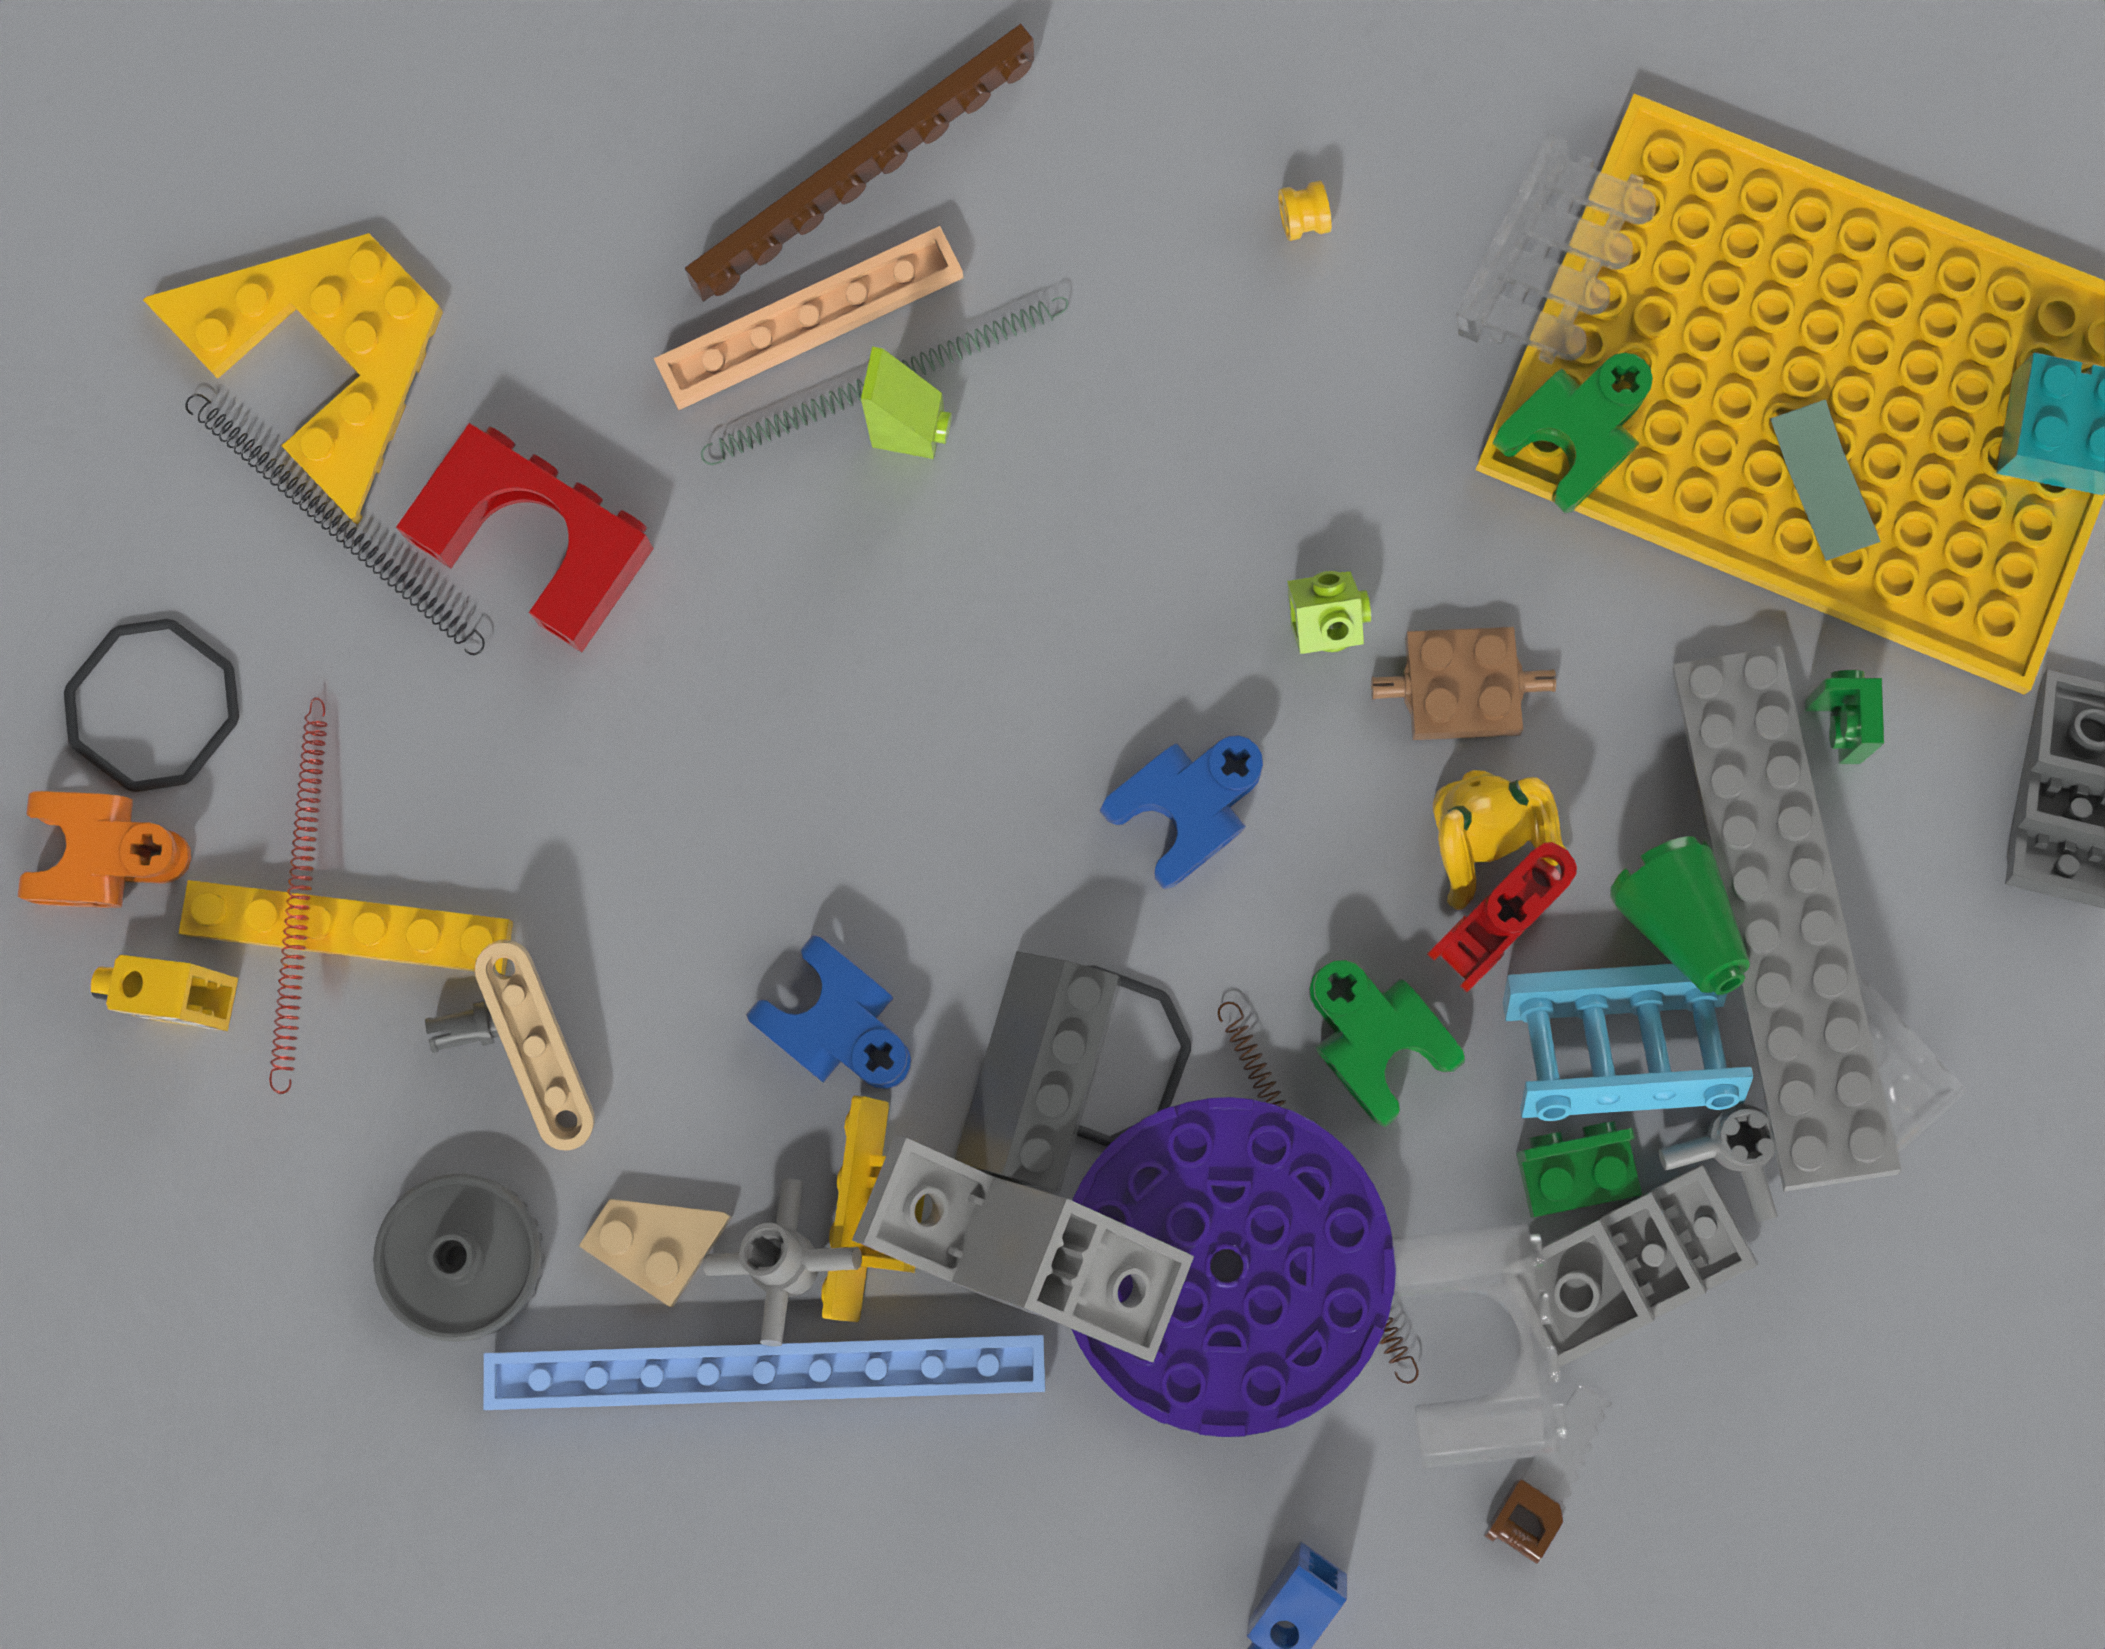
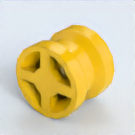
M1322 181L1309 182L1306 189L1298 191L1291 187L1278 190L1279 211L1288 241L1300 239L1304 232L1313 230L1318 234L1331 232V212Z

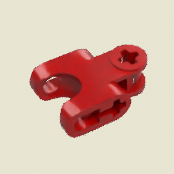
M1553 842L1543 843L1532 850L1427 955L1433 961L1440 955L1465 979L1460 984V987L1467 993L1505 955L1503 952L1571 884L1577 874V865L1569 851ZM1542 858H1550L1555 860L1560 866L1561 874L1555 866L1551 865ZM1532 871L1539 872L1544 876L1547 887L1541 886L1535 881ZM1504 906H1507L1513 912L1506 922L1502 921L1497 915Z

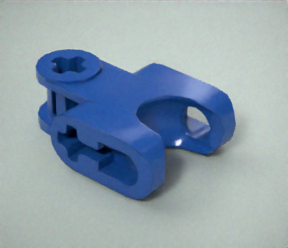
M1239 735L1228 736L1218 741V743L1193 762L1176 743L1159 754L1107 796L1100 808V812L1108 822L1115 825H1124L1134 816L1148 811L1164 814L1172 820L1177 831V838L1169 852L1157 861L1155 880L1163 889L1175 887L1228 845L1246 828L1231 807L1251 792L1258 784L1263 767L1262 754L1258 746L1249 738ZM1230 756L1234 761L1240 760L1242 757L1246 759L1245 776L1240 777L1236 772L1228 776L1223 773L1226 766L1225 758Z
M812 935L801 948V954L803 959L818 972L822 982L821 995L816 1005L800 1014H788L777 1009L767 1000H759L746 1013L749 1022L823 1083L842 1062L867 1084L877 1089H890L898 1086L907 1078L911 1070V1055L901 1039L877 1019L893 1000V997L823 938ZM890 1047L893 1048L889 1053V1057L894 1062L892 1067L886 1070L879 1066L872 1072L871 1070L875 1062L870 1057L871 1053L875 1049L884 1053Z

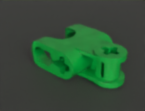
M1615 354L1607 359L1581 386L1563 369H1560L1503 423L1492 444L1507 457L1515 456L1532 442L1547 441L1559 446L1567 456L1569 470L1568 474L1559 482L1557 490L1552 495V501L1564 513H1570L1639 445V442L1622 425L1637 412L1651 390L1653 381L1651 369L1645 360L1635 354ZM1623 380L1628 382L1630 388H1625L1619 393L1612 388L1613 384L1617 385Z
M1347 960L1333 961L1319 969L1312 977L1309 986L1310 1000L1314 1008L1334 1031L1333 1034L1316 1047V1050L1328 1068L1373 1122L1386 1128L1397 1118L1400 1111L1399 1102L1391 1093L1385 1078L1388 1060L1395 1052L1405 1049L1418 1052L1429 1061L1435 1070L1441 1072H1454L1465 1063L1463 1049L1421 997L1403 979H1399L1381 993L1363 969ZM1330 976L1335 981H1340L1343 978L1349 981L1351 986L1345 992L1350 999L1348 1002L1342 997L1334 1001L1329 998L1327 992L1332 987L1328 979Z

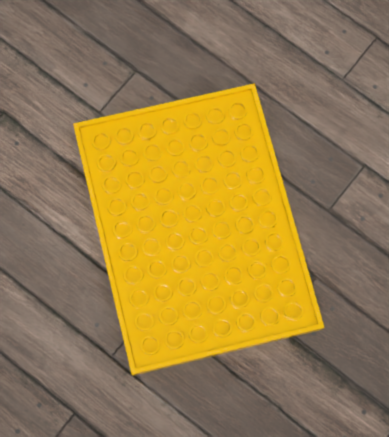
M1634 93L1475 470L1552 501V495L1557 490L1559 482L1568 474L1569 470L1568 459L1563 450L1552 442L1537 441L1524 447L1515 456L1507 457L1492 444L1499 428L1558 370L1563 369L1581 386L1613 355L1620 353L1635 354L1645 360L1651 369L1653 377L1651 390L1637 412L1622 425L1639 442V445L1574 511L2023 695L2028 693L2034 684L2105 499V494L2098 495L1996 474L2013 373L2033 353L2082 362L2081 373H2085L2092 365L2105 367V280ZM1623 380L1617 385L1613 384L1612 388L1619 393L1625 388L1629 389L1630 385ZM1824 399L1828 405L1845 457L1881 542L1828 561L1824 557L1788 471L1771 422V418Z

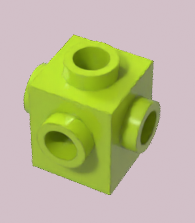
M1324 571L1316 574L1314 577L1287 581L1290 623L1300 654L1318 651L1338 652L1350 646L1364 644L1363 623L1371 622L1370 601L1366 590L1358 591L1351 571L1341 573Z

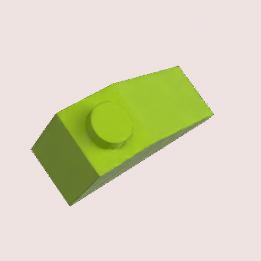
M872 346L861 395L872 448L934 459L937 443H947L952 417L951 412L944 411L942 393L885 349Z

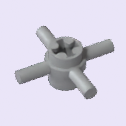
M1725 1055L1727 1068H1732L1729 1055ZM1743 1103L1723 1109L1712 1120L1706 1137L1659 1149V1158L1665 1171L1714 1158L1725 1168L1741 1172L1756 1222L1778 1217L1763 1166L1774 1155L1775 1150L1767 1114L1761 1109L1744 1105ZM1745 1122L1751 1127L1748 1129L1751 1135V1142L1756 1143L1753 1152L1748 1153L1747 1149L1741 1145L1731 1147L1728 1136L1738 1133L1740 1129L1739 1123Z
M792 1178L781 1181L776 1224L766 1222L749 1230L741 1242L739 1252L706 1254L703 1260V1270L707 1276L750 1274L753 1282L766 1291L760 1343L766 1346L776 1347L782 1345L788 1297L801 1295L810 1289L819 1271L858 1270L862 1264V1254L858 1247L814 1249L811 1242L797 1232L803 1182Z

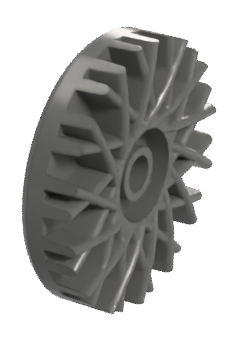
M448 1174L434 1177L406 1192L397 1200L385 1216L379 1228L374 1246L373 1265L375 1280L389 1310L400 1322L414 1332L441 1341L477 1340L483 1336L497 1333L503 1326L513 1323L512 1319L520 1311L528 1307L527 1302L529 1298L535 1296V1285L538 1278L542 1277L543 1270L540 1269L541 1262L545 1261V1255L541 1253L540 1240H543V1237L537 1230L539 1224L527 1210V1204L521 1201L515 1192L508 1190L500 1185V1183L470 1174ZM457 1247H463L467 1253L466 1263L461 1268H455L450 1261V1255Z

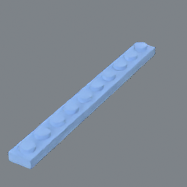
M1044 1335L782 1343L781 1346L776 1347L763 1344L484 1353L483 1410L1045 1392Z

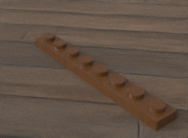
M1020 23L685 267L691 287L703 302L714 294L715 296L726 294L737 285L740 275L756 263L761 266L773 260L782 250V244L798 233L805 235L814 230L823 221L824 214L840 202L845 205L854 201L863 193L866 183L881 172L889 174L899 168L905 162L911 150L922 142L930 144L939 139L947 131L949 123L964 112L971 114L980 109L989 100L991 92L1006 81L1008 84H1012L1020 80L1030 70L1032 62H1034L1033 37Z

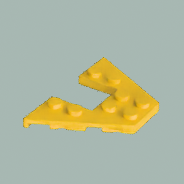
M370 233L145 297L143 301L217 379L295 310L356 371L359 377L281 446L357 525L362 519L360 512L375 474H379L383 466V454L388 442L393 440L406 408L404 401L415 373L420 372L427 355L426 345L428 340L435 334L443 314L442 309Z

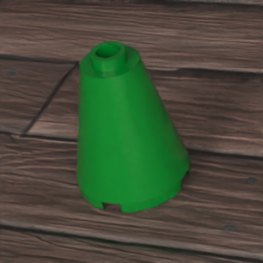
M1685 836L1669 840L1642 854L1640 857L1645 865L1631 875L1628 869L1625 868L1617 876L1610 889V898L1617 909L1701 992H1715L1717 995H1724L1735 990L1745 981L1746 977L1743 973L1748 970L1750 961L1714 853L1705 840H1703L1702 845H1700L1695 836Z

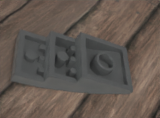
M2047 669L2043 674L2019 783L2005 884L2104 909L2105 683Z

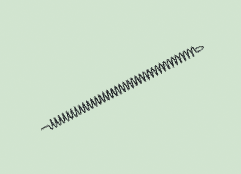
M194 394L188 397L185 408L189 414L193 415V412L188 409L189 400L196 396L204 398L207 403L202 406L198 413L199 423H205L206 429H212V434L219 436L221 442H227L228 448H234V453L237 455L241 454V459L248 461L250 467H256L257 473H263V478L266 480L270 479L272 486H277L279 492H285V497L292 498L293 504H299V509L307 511L308 517H314L315 523H321L323 530L329 529L330 536H336V541L343 542L344 548H351V554L358 555L359 561H365L366 567H373V573L380 574L381 580H388L387 584L389 587L395 586V592L402 593L403 599H410L411 606L417 605V611L424 612V616L427 619L432 618L433 625L439 624V630L447 631V637L449 638L454 637L455 644L465 642L475 632L482 639L481 649L476 653H471L466 648L464 650L469 655H478L483 651L485 647L484 638L475 629L464 640L456 641L457 635L467 627V622L459 627L456 634L449 635V630L457 624L460 616L455 617L448 628H441L442 623L451 616L453 610L447 611L440 622H434L435 616L444 609L445 603L441 604L433 615H426L427 610L437 602L438 597H434L425 609H419L420 603L425 601L430 595V590L422 595L419 602L412 603V598L422 590L423 584L418 585L411 596H404L405 591L415 583L416 578H412L403 590H397L398 584L403 582L408 576V571L404 572L395 584L391 585L389 583L390 579L399 572L401 565L396 566L389 577H382L383 572L393 564L394 559L388 560L381 571H375V566L384 560L386 552L382 553L373 565L369 566L367 564L368 559L377 553L379 546H375L365 559H361L360 555L371 545V540L366 541L359 552L354 553L353 547L362 541L364 533L358 535L352 545L347 547L345 543L356 533L357 527H353L343 540H339L338 535L349 526V521L344 522L336 534H332L331 528L341 521L342 514L336 516L330 526L325 528L323 524L334 514L335 508H331L325 514L322 521H317L316 516L326 509L328 502L322 503L315 514L310 515L309 509L313 508L320 501V496H316L309 503L308 508L303 509L301 505L311 497L313 489L308 490L300 502H295L294 498L305 489L306 483L300 484L293 495L288 496L287 491L294 487L299 480L298 477H294L288 483L286 489L281 490L279 486L290 477L291 470L286 471L278 483L274 484L272 479L281 473L284 464L277 466L271 477H266L265 472L276 464L277 458H272L266 464L264 470L259 471L258 466L264 463L270 455L269 452H265L260 456L256 465H252L250 461L261 452L262 445L257 446L251 452L249 458L245 459L243 453L253 447L255 439L249 440L243 447L242 452H237L236 447L240 446L247 439L248 433H243L237 439L235 445L230 446L228 442L235 438L241 430L240 427H236L231 431L227 440H223L221 435L233 426V420L228 421L222 427L220 433L216 434L214 429L224 422L226 414L220 415L214 422L213 427H208L207 422L216 417L219 408H214L207 415L206 420L201 421L200 414L208 404H211L208 398L202 394Z

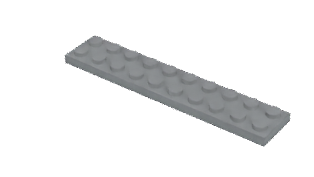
M1782 645L1673 664V677L1709 846L1714 853L1750 961L1748 970L1743 973L1746 978L1740 985V991L1783 1192L1898 1175L1901 1171L1900 1160Z

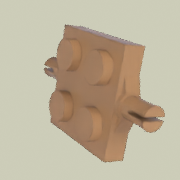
M1514 627L1407 631L1405 636L1407 664L1403 676L1371 677L1372 700L1404 698V702L1411 714L1413 740L1520 736L1523 731L1521 701L1524 692L1556 691L1555 669L1523 671L1517 657Z

